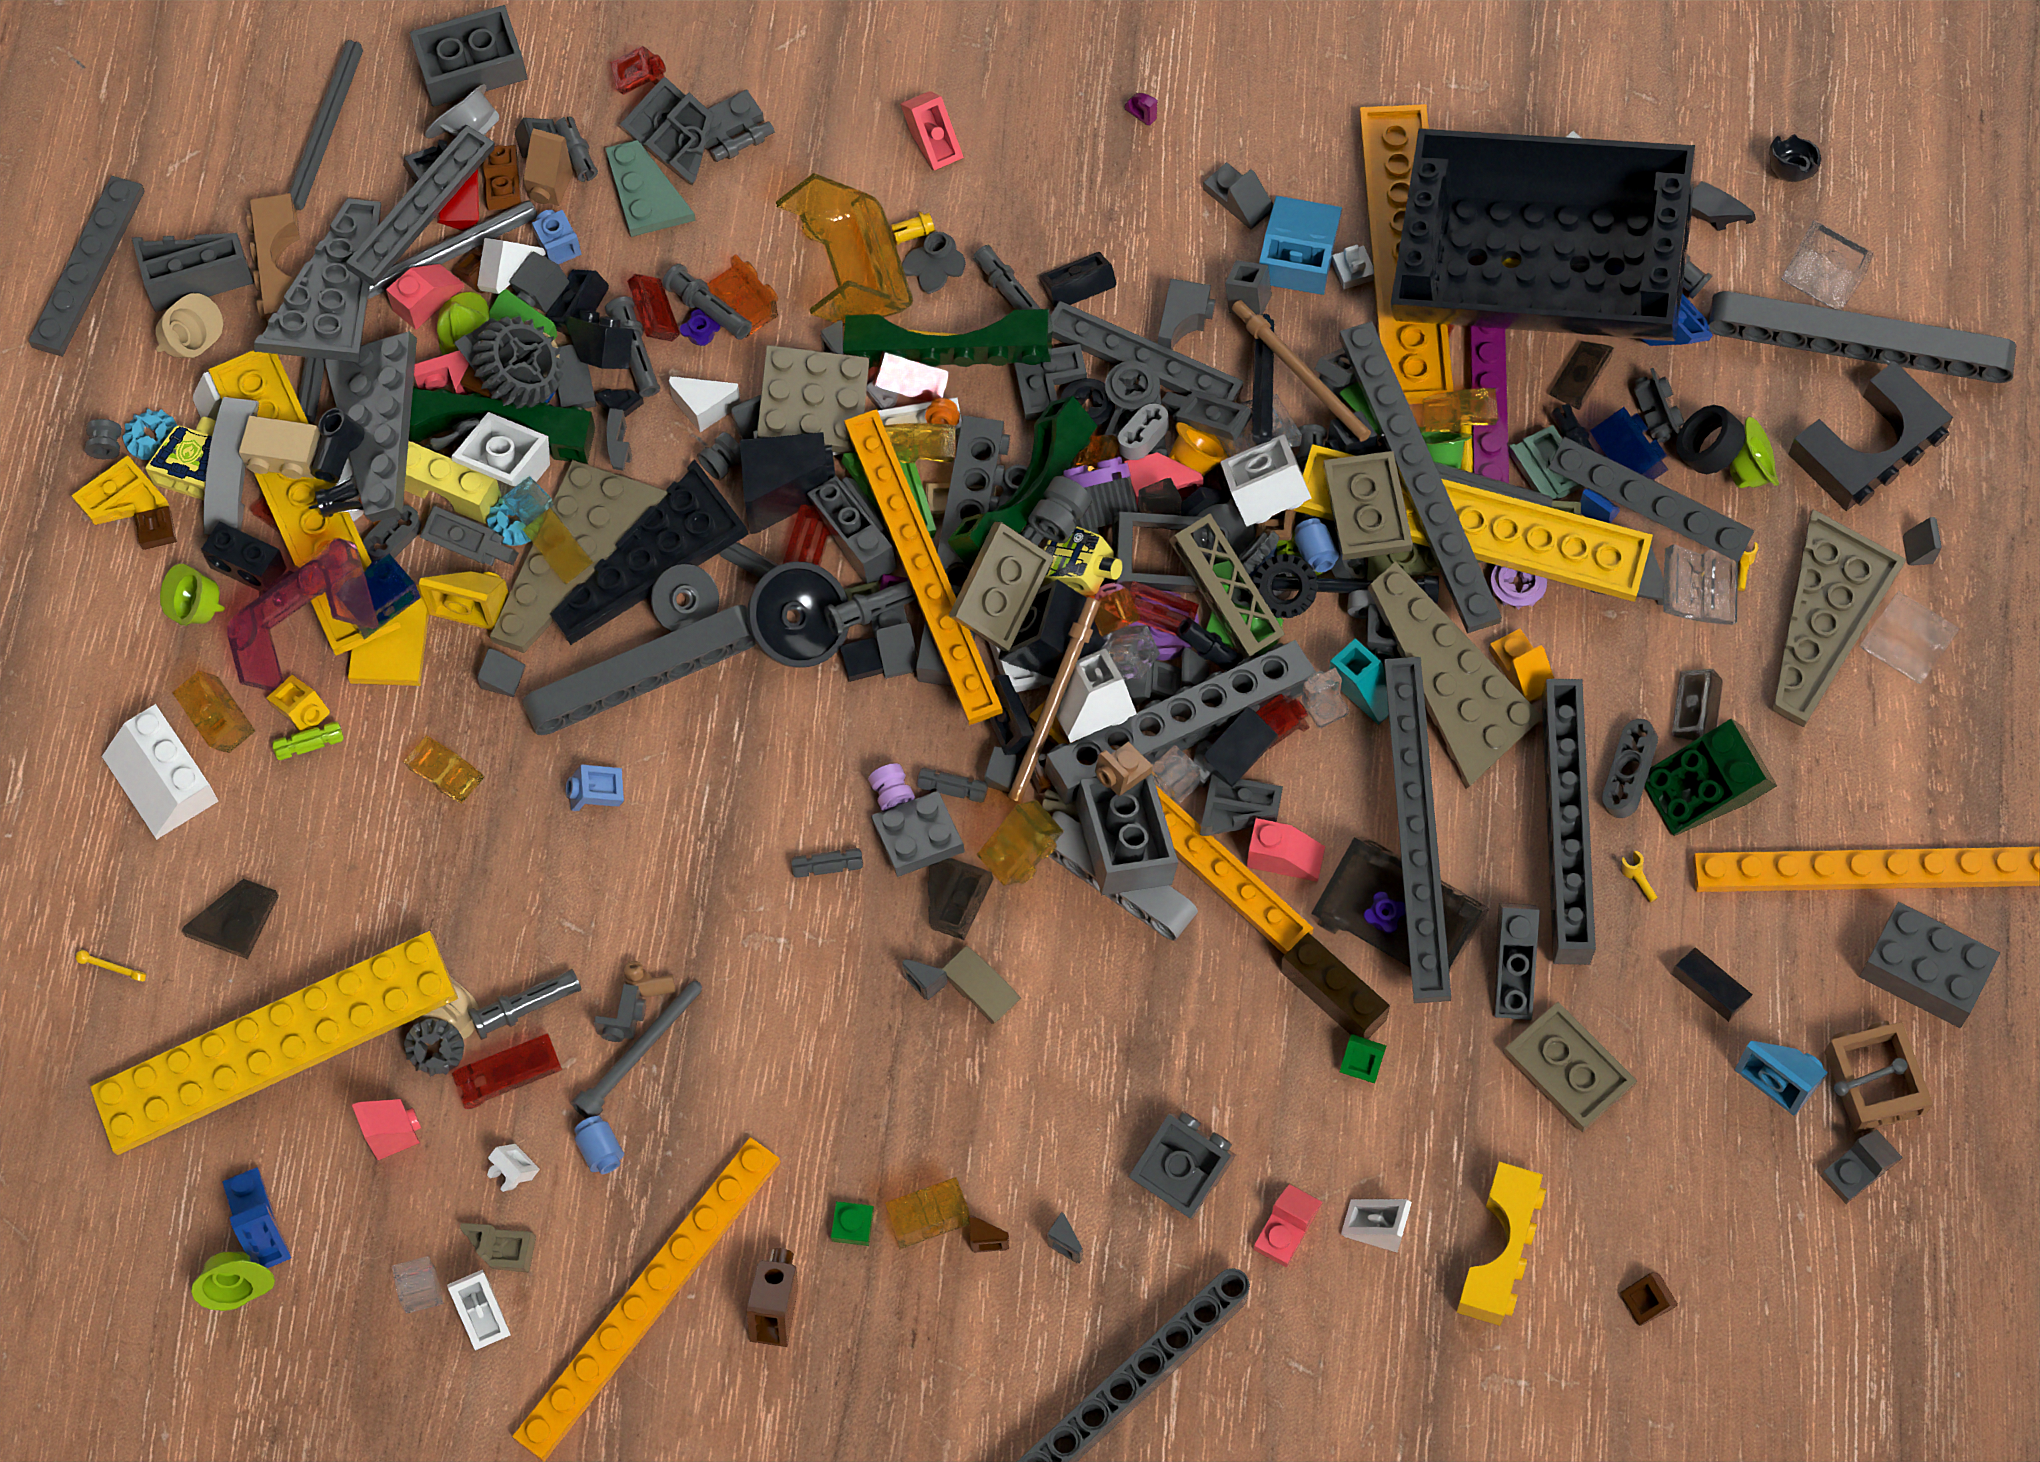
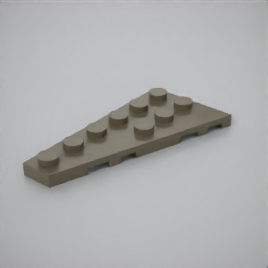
M572 460L490 635L492 643L525 653L552 624L550 614L578 584H584L595 573L594 567L602 558L604 560L608 559L617 549L615 544L650 506H657L667 495V492Z
M1812 509L1809 518L1772 709L1802 727H1805L1906 561L1902 556Z
M1395 561L1368 586V590L1385 625L1390 627L1401 657H1421L1425 706L1435 727H1439L1448 746L1446 749L1451 760H1455L1462 774L1461 780L1467 789L1543 716Z

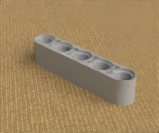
M1055 811L1034 837V843L1047 856L1100 892L1081 824L1065 813ZM1169 885L1105 895L1159 934L1172 941H1176L1198 913L1196 906L1188 898Z

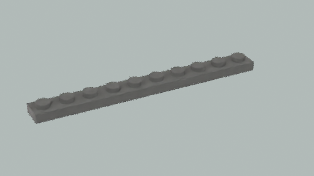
M1370 321L1340 331L1339 340L1388 452H1394L1398 476L1467 634L1499 624L1502 616L1373 322Z
M1421 657L1385 659L1413 1003L1451 1001Z

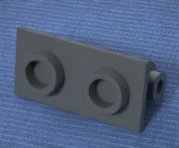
M1651 368L1653 378L1648 380L1647 377H1642L1636 380L1634 392L1643 412L1655 407V411L1644 416L1652 438L1656 439L1658 443H1663L1670 439V434L1676 432L1678 435L1681 430L1680 426L1685 422L1678 406H1671L1668 397L1674 394L1667 377L1660 378L1655 369Z

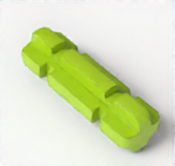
M335 721L325 724L324 729H319L318 726L293 734L291 739L288 740L286 737L276 739L272 742L276 758L284 760L292 757V753L295 752L297 755L325 747L324 743L327 742L330 745L342 742L343 732L340 724Z

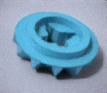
M147 408L146 413L140 415L134 413L133 420L130 423H125V433L122 437L127 450L133 456L142 460H151L177 424L174 418L167 415L162 409L157 412ZM147 427L152 431L155 430L158 441L145 436L144 428Z
M513 493L511 497L505 499L500 497L498 503L494 507H490V514L487 519L488 528L495 530L499 535L505 537L502 544L510 546L523 545L538 535L543 524V514L539 504L534 502L528 495L523 497ZM520 511L523 521H515L509 526L510 522L507 516H514Z

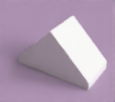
M485 238L477 283L480 291L500 294L510 285L511 279L533 251L542 256L546 252L540 247Z
M670 376L669 385L672 399L699 432H702L729 414L731 408L741 402L737 383Z
M1351 1199L1341 1235L1397 1253L1412 1202L1407 1199Z
M483 1269L447 1284L475 1350L511 1335L492 1286Z

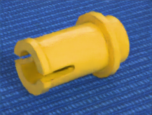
M921 211L918 212L919 216L891 224L897 245L924 235L927 238L930 233L935 232L930 213L923 214Z

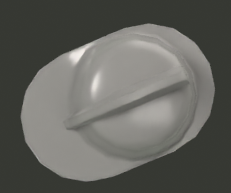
M480 85L463 101L438 117L426 130V138H434L446 131L457 137L466 125L486 135L499 121L498 112L484 96L487 88L486 85Z

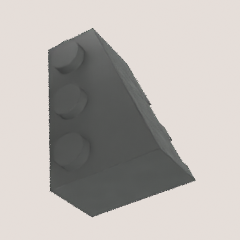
M237 233L195 235L194 239L175 240L174 236H163V241L144 242L142 237L132 238L144 286L155 312L169 309L179 299L190 293H200L209 297L254 283Z

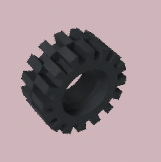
M1290 554L1277 555L1266 560L1258 568L1253 579L1256 588L1273 615L1277 618H1293L1305 612L1314 602L1318 590L1317 576L1311 565L1301 557ZM1288 572L1298 579L1299 591L1294 598L1281 600L1274 595L1272 581L1279 573Z

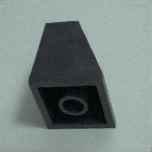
M823 432L740 440L744 501L750 534L759 533L813 505L807 493L835 477L832 445H825Z
M1058 579L1039 588L1010 650H1000L998 659L1016 667L1055 679L1071 636H1068L1073 622H1078L1087 598ZM1099 606L1090 628L1093 629V633L1089 643H1084L1078 660L1106 648L1112 658L1114 650L1120 641L1119 632L1123 620Z

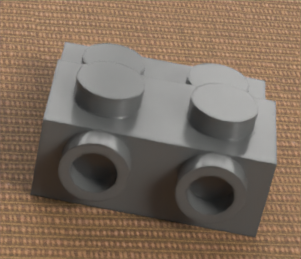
M1182 1111L1180 1116L1175 1113L1167 1115L1128 1177L1188 1218L1193 1219L1212 1188L1216 1187L1236 1154L1229 1150L1232 1146L1230 1141L1215 1132L1212 1133L1211 1137L1198 1130L1201 1122Z

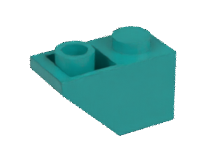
M1355 638L1330 660L1328 679L1379 725L1389 716L1385 667L1376 656Z

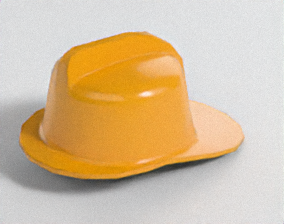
M1178 422L1176 430L1179 435L1172 447L1169 458L1200 472L1204 476L1221 464V461L1241 453V451L1223 438Z

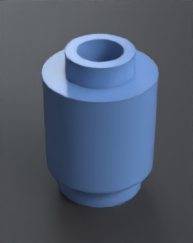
M1317 518L1308 519L1298 524L1294 530V541L1302 559L1311 565L1313 571L1318 573L1326 572L1333 568L1339 558V553L1327 526L1322 524Z
M593 1116L583 1120L574 1128L576 1134L575 1142L591 1172L607 1174L620 1166V1160L623 1158L624 1152L608 1122L603 1121L600 1116Z

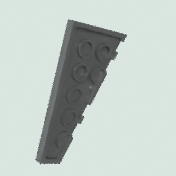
M347 198L330 224V231L324 240H320L316 246L315 254L310 262L307 261L284 295V302L277 313H273L268 320L266 330L262 335L259 334L255 340L254 352L359 362L370 284L346 269V262L379 225L381 202Z
M410 331L361 345L359 362L324 359L336 407L344 411L364 429L365 434L362 443L355 450L350 451L349 456L364 514L372 522L403 513L417 338Z

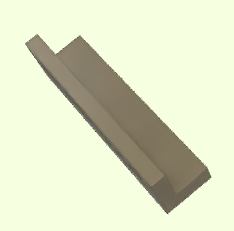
M1211 514L1206 515L1169 539L1238 653L1242 655L1243 660L1285 635ZM1207 525L1214 536L1212 549L1198 547L1191 533ZM1218 544L1224 553L1217 551ZM1203 554L1210 555L1209 562H1207ZM1215 557L1229 560L1233 567L1230 580L1217 577L1212 570ZM1237 575L1239 576L1242 583L1235 581ZM1222 584L1229 586L1227 592L1225 591ZM1234 587L1247 590L1252 597L1249 610L1235 607L1231 600ZM1255 605H1257L1261 613L1254 612ZM1240 614L1247 616L1246 623ZM1253 617L1266 620L1273 631L1272 635L1259 643L1250 631Z

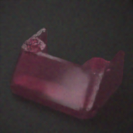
M341 538L332 539L259 591L231 618L227 626V636L240 684L273 692L284 682L270 629L324 592H326L333 619L371 629L379 626L358 549L353 542Z

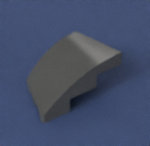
M664 76L620 123V128L634 140H638L649 153L670 170L693 185L697 178L714 114L691 93L685 95Z

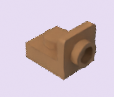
M1127 742L1112 754L1107 750L1102 751L1098 756L1095 773L1105 787L1111 788L1118 796H1121L1149 776L1153 765Z

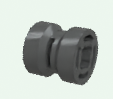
M723 432L715 439L714 445L711 448L705 447L697 454V458L703 468L713 478L720 481L728 474L729 467L738 465L741 462L740 444L731 435Z

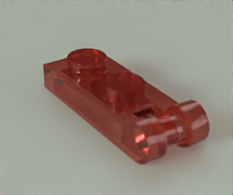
M547 1033L455 1070L452 1073L455 1085L460 1086L463 1094L460 1099L464 1108L472 1109L480 1106L486 1100L562 1071V1068ZM484 1075L487 1084L476 1087L475 1079Z

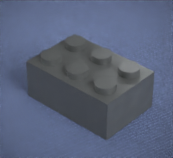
M505 5L410 32L415 54L433 107L465 98L483 84L487 87L486 91L528 80L523 57Z
M1152 772L1121 796H1118L1111 788L1105 787L1098 777L1080 780L1075 805L1101 896L1172 885L1178 859Z
M1898 901L1859 977L1961 1028L1970 1015L2000 952Z

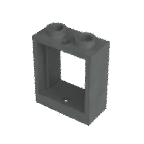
M1118 512L1112 521V550L1114 551V558L1122 561V573L1118 579H1111V583L1120 584L1126 589L1194 593L1198 587L1189 572L1188 577L1132 573L1133 526L1183 530L1202 517ZM1201 527L1191 533V536L1198 547L1206 548L1207 529Z

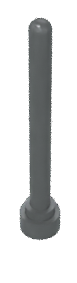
M698 981L690 982L593 1089L588 1088L585 1092L580 1091L574 1097L571 1105L580 1115L587 1119L598 1116L603 1111L604 1098L702 992L701 983Z

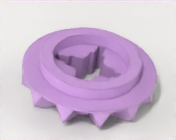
M1496 565L1491 574L1490 584L1493 589V595L1501 599L1504 606L1507 604L1513 605L1519 610L1523 606L1530 605L1533 607L1540 598H1543L1547 588V578ZM1517 572H1519L1522 583H1527L1523 585L1520 593L1517 592L1514 584H1509L1514 581Z

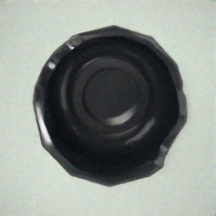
M1793 134L1784 141H1781V138L1777 136L1770 145L1769 160L1771 170L1781 180L1787 182L1803 181L1813 177L1819 170L1822 160L1820 150L1810 140L1798 138L1796 134Z

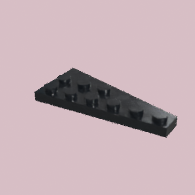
M695 459L687 467L688 472L678 483L674 481L666 489L667 495L657 506H650L615 544L617 549L608 559L604 560L602 558L594 567L595 573L584 584H578L550 614L554 623L570 645L651 596L657 578L668 568L680 564L699 566L749 535L744 523Z

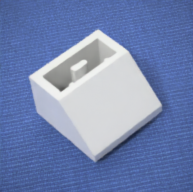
M1106 648L1077 661L1056 713V717L1070 743L1110 725L1122 724L1129 717L1137 714L1124 679Z

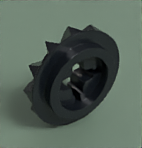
M1084 378L1072 382L1065 388L1061 399L1074 396L1079 403L1085 404L1090 395H1092L1093 406L1095 407H1090L1087 413L1097 426L1102 423L1107 424L1110 416L1114 413L1115 404L1112 401H1108L1105 383L1092 378Z

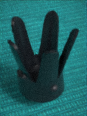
M354 476L348 477L330 489L316 491L315 495L318 504L309 506V509L319 507L323 518L332 517L337 512L363 510L362 504L359 501L344 502L359 495L358 489L354 488L355 483L349 482Z

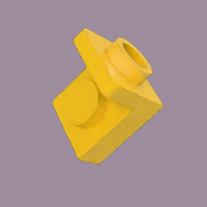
M294 675L288 677L266 698L273 708L293 722L299 732L315 728L330 714L329 709L317 693Z

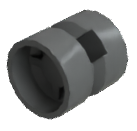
M1055 476L1043 493L1044 500H1040L1028 517V521L1045 538L1057 543H1066L1077 527L1074 520L1083 518L1092 503V497L1077 482L1063 476Z

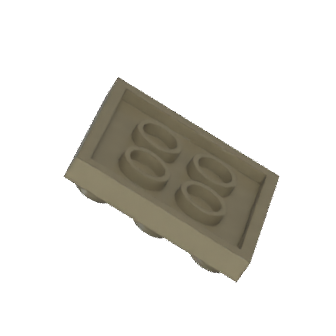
M767 345L757 438L823 432L825 445H832L833 452H855L845 428L844 420L864 413L869 358Z

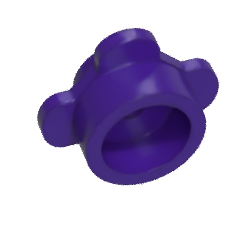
M697 309L691 313L689 321L680 326V333L683 337H688L693 344L705 346L713 340L715 332L720 330L721 325L706 316L703 311ZM703 326V329H697V327Z
M1378 892L1373 897L1374 903L1372 907L1365 911L1364 919L1378 930L1388 934L1394 933L1398 928L1397 922L1399 918L1406 914L1405 903L1401 901L1395 902L1388 898L1387 893ZM1387 910L1389 914L1383 915L1382 911Z

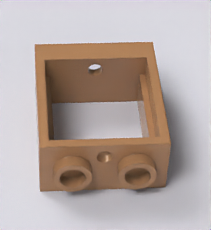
M1880 1021L1870 1025L1866 1031L1854 1033L1853 1030L1839 1032L1832 1037L1824 1051L1836 1083L1839 1081L1847 1083L1855 1079L1846 1055L1847 1051L1891 1040L1897 1057L1907 1062L1904 1076L1911 1095L1865 1106L1858 1086L1849 1089L1846 1095L1841 1096L1854 1134L1926 1116L1933 1105L1902 1021L1894 1024H1889V1021Z

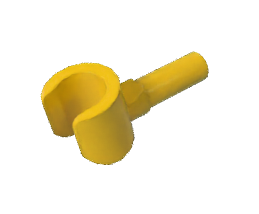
M1754 542L1752 551H1744L1739 562H1737L1739 564L1736 588L1738 591H1745L1749 565L1754 563L1758 551V544Z
M1633 851V859L1637 865H1629L1625 858L1622 857V874L1627 878L1635 879L1648 900L1653 902L1658 897L1643 873L1644 857L1640 852Z

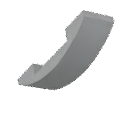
M223 397L214 426L206 473L204 495V534L206 535L212 533L219 521L241 531L245 504L241 503L246 466L239 454V449L249 416L257 417L258 401Z

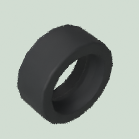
M1710 405L1703 407L1693 413L1679 431L1676 441L1677 454L1698 473L1706 475L1717 473L1727 467L1737 457L1743 447L1745 439L1744 425L1723 406ZM1722 427L1716 441L1709 448L1700 452L1701 445L1706 437L1714 430Z

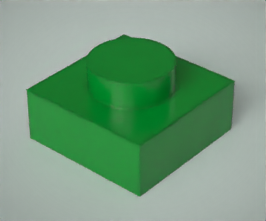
M1351 1034L1339 1072L1375 1084L1387 1045Z
M836 1201L831 1241L869 1246L874 1206Z

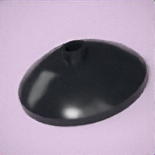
M789 562L776 566L759 579L751 592L747 608L748 625L751 635L761 651L781 665L793 668H806L818 665L831 658L840 649L848 634L849 627L843 629L842 634L835 636L828 626L824 613L825 606L831 604L835 607L848 602L846 593L831 573L815 564ZM788 611H792L795 614L796 620L794 623L788 621Z

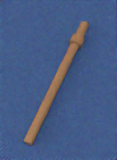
M1242 300L1234 303L1232 310L1247 324L1246 329L1254 338L1261 339L1360 441H1365L1370 436L1371 431L1270 329V323L1261 314L1256 315Z
M1087 596L1078 622H1073L1068 634V636H1071L1070 642L1033 732L1034 736L1029 742L1008 798L1022 802L1084 643H1089L1093 633V629L1090 628L1101 603L1096 599Z

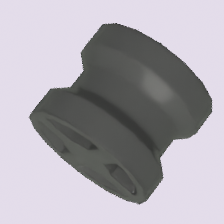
M96 419L88 422L86 433L89 436V440L85 442V453L90 457L102 460L113 459L119 456L120 445L117 439L121 436V426L107 419Z

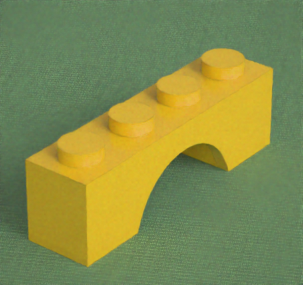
M1503 1162L1498 1163L1486 1208L1499 1219L1504 1228L1506 1249L1491 1263L1469 1267L1456 1313L1501 1326L1505 1315L1512 1317L1518 1294L1511 1293L1515 1279L1522 1281L1528 1260L1521 1257L1524 1244L1532 1245L1537 1227L1536 1223L1530 1222L1534 1209L1541 1211L1547 1190L1540 1187L1543 1174Z

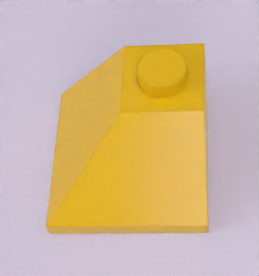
M469 571L423 577L419 581V587L430 615L492 631L509 597L505 580L492 572L480 574Z

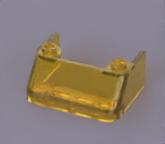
M812 173L776 201L777 208L800 216L802 230L810 240L825 244L838 284L837 289L809 309L811 315L834 323L842 320L843 326H845V315L879 314L882 317L899 314L913 304V297L884 209L875 197Z

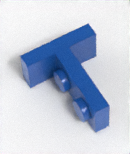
M258 1167L222 1181L232 1212V1216L229 1217L232 1229L245 1253L250 1256L251 1262L270 1268L291 1259L289 1248L279 1230L266 1186Z

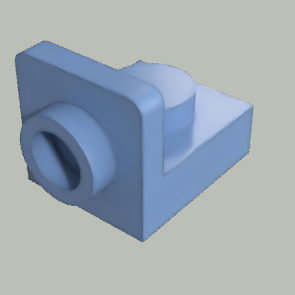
M580 765L566 782V797L570 799L571 811H579L584 804L619 807L624 801L622 768Z

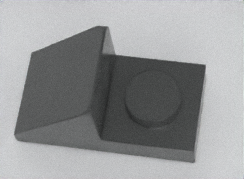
M1226 162L1203 182V190L1250 230L1272 212L1273 203L1252 169L1241 175Z
M1343 348L1320 357L1314 369L1321 373L1319 379L1342 403L1346 400L1339 393L1348 386L1358 382Z
M902 605L873 616L870 622L885 679L917 672L918 658L911 625L907 621L904 606Z
M1876 1129L1859 1138L1847 1153L1822 1172L1821 1177L1847 1204L1903 1157Z

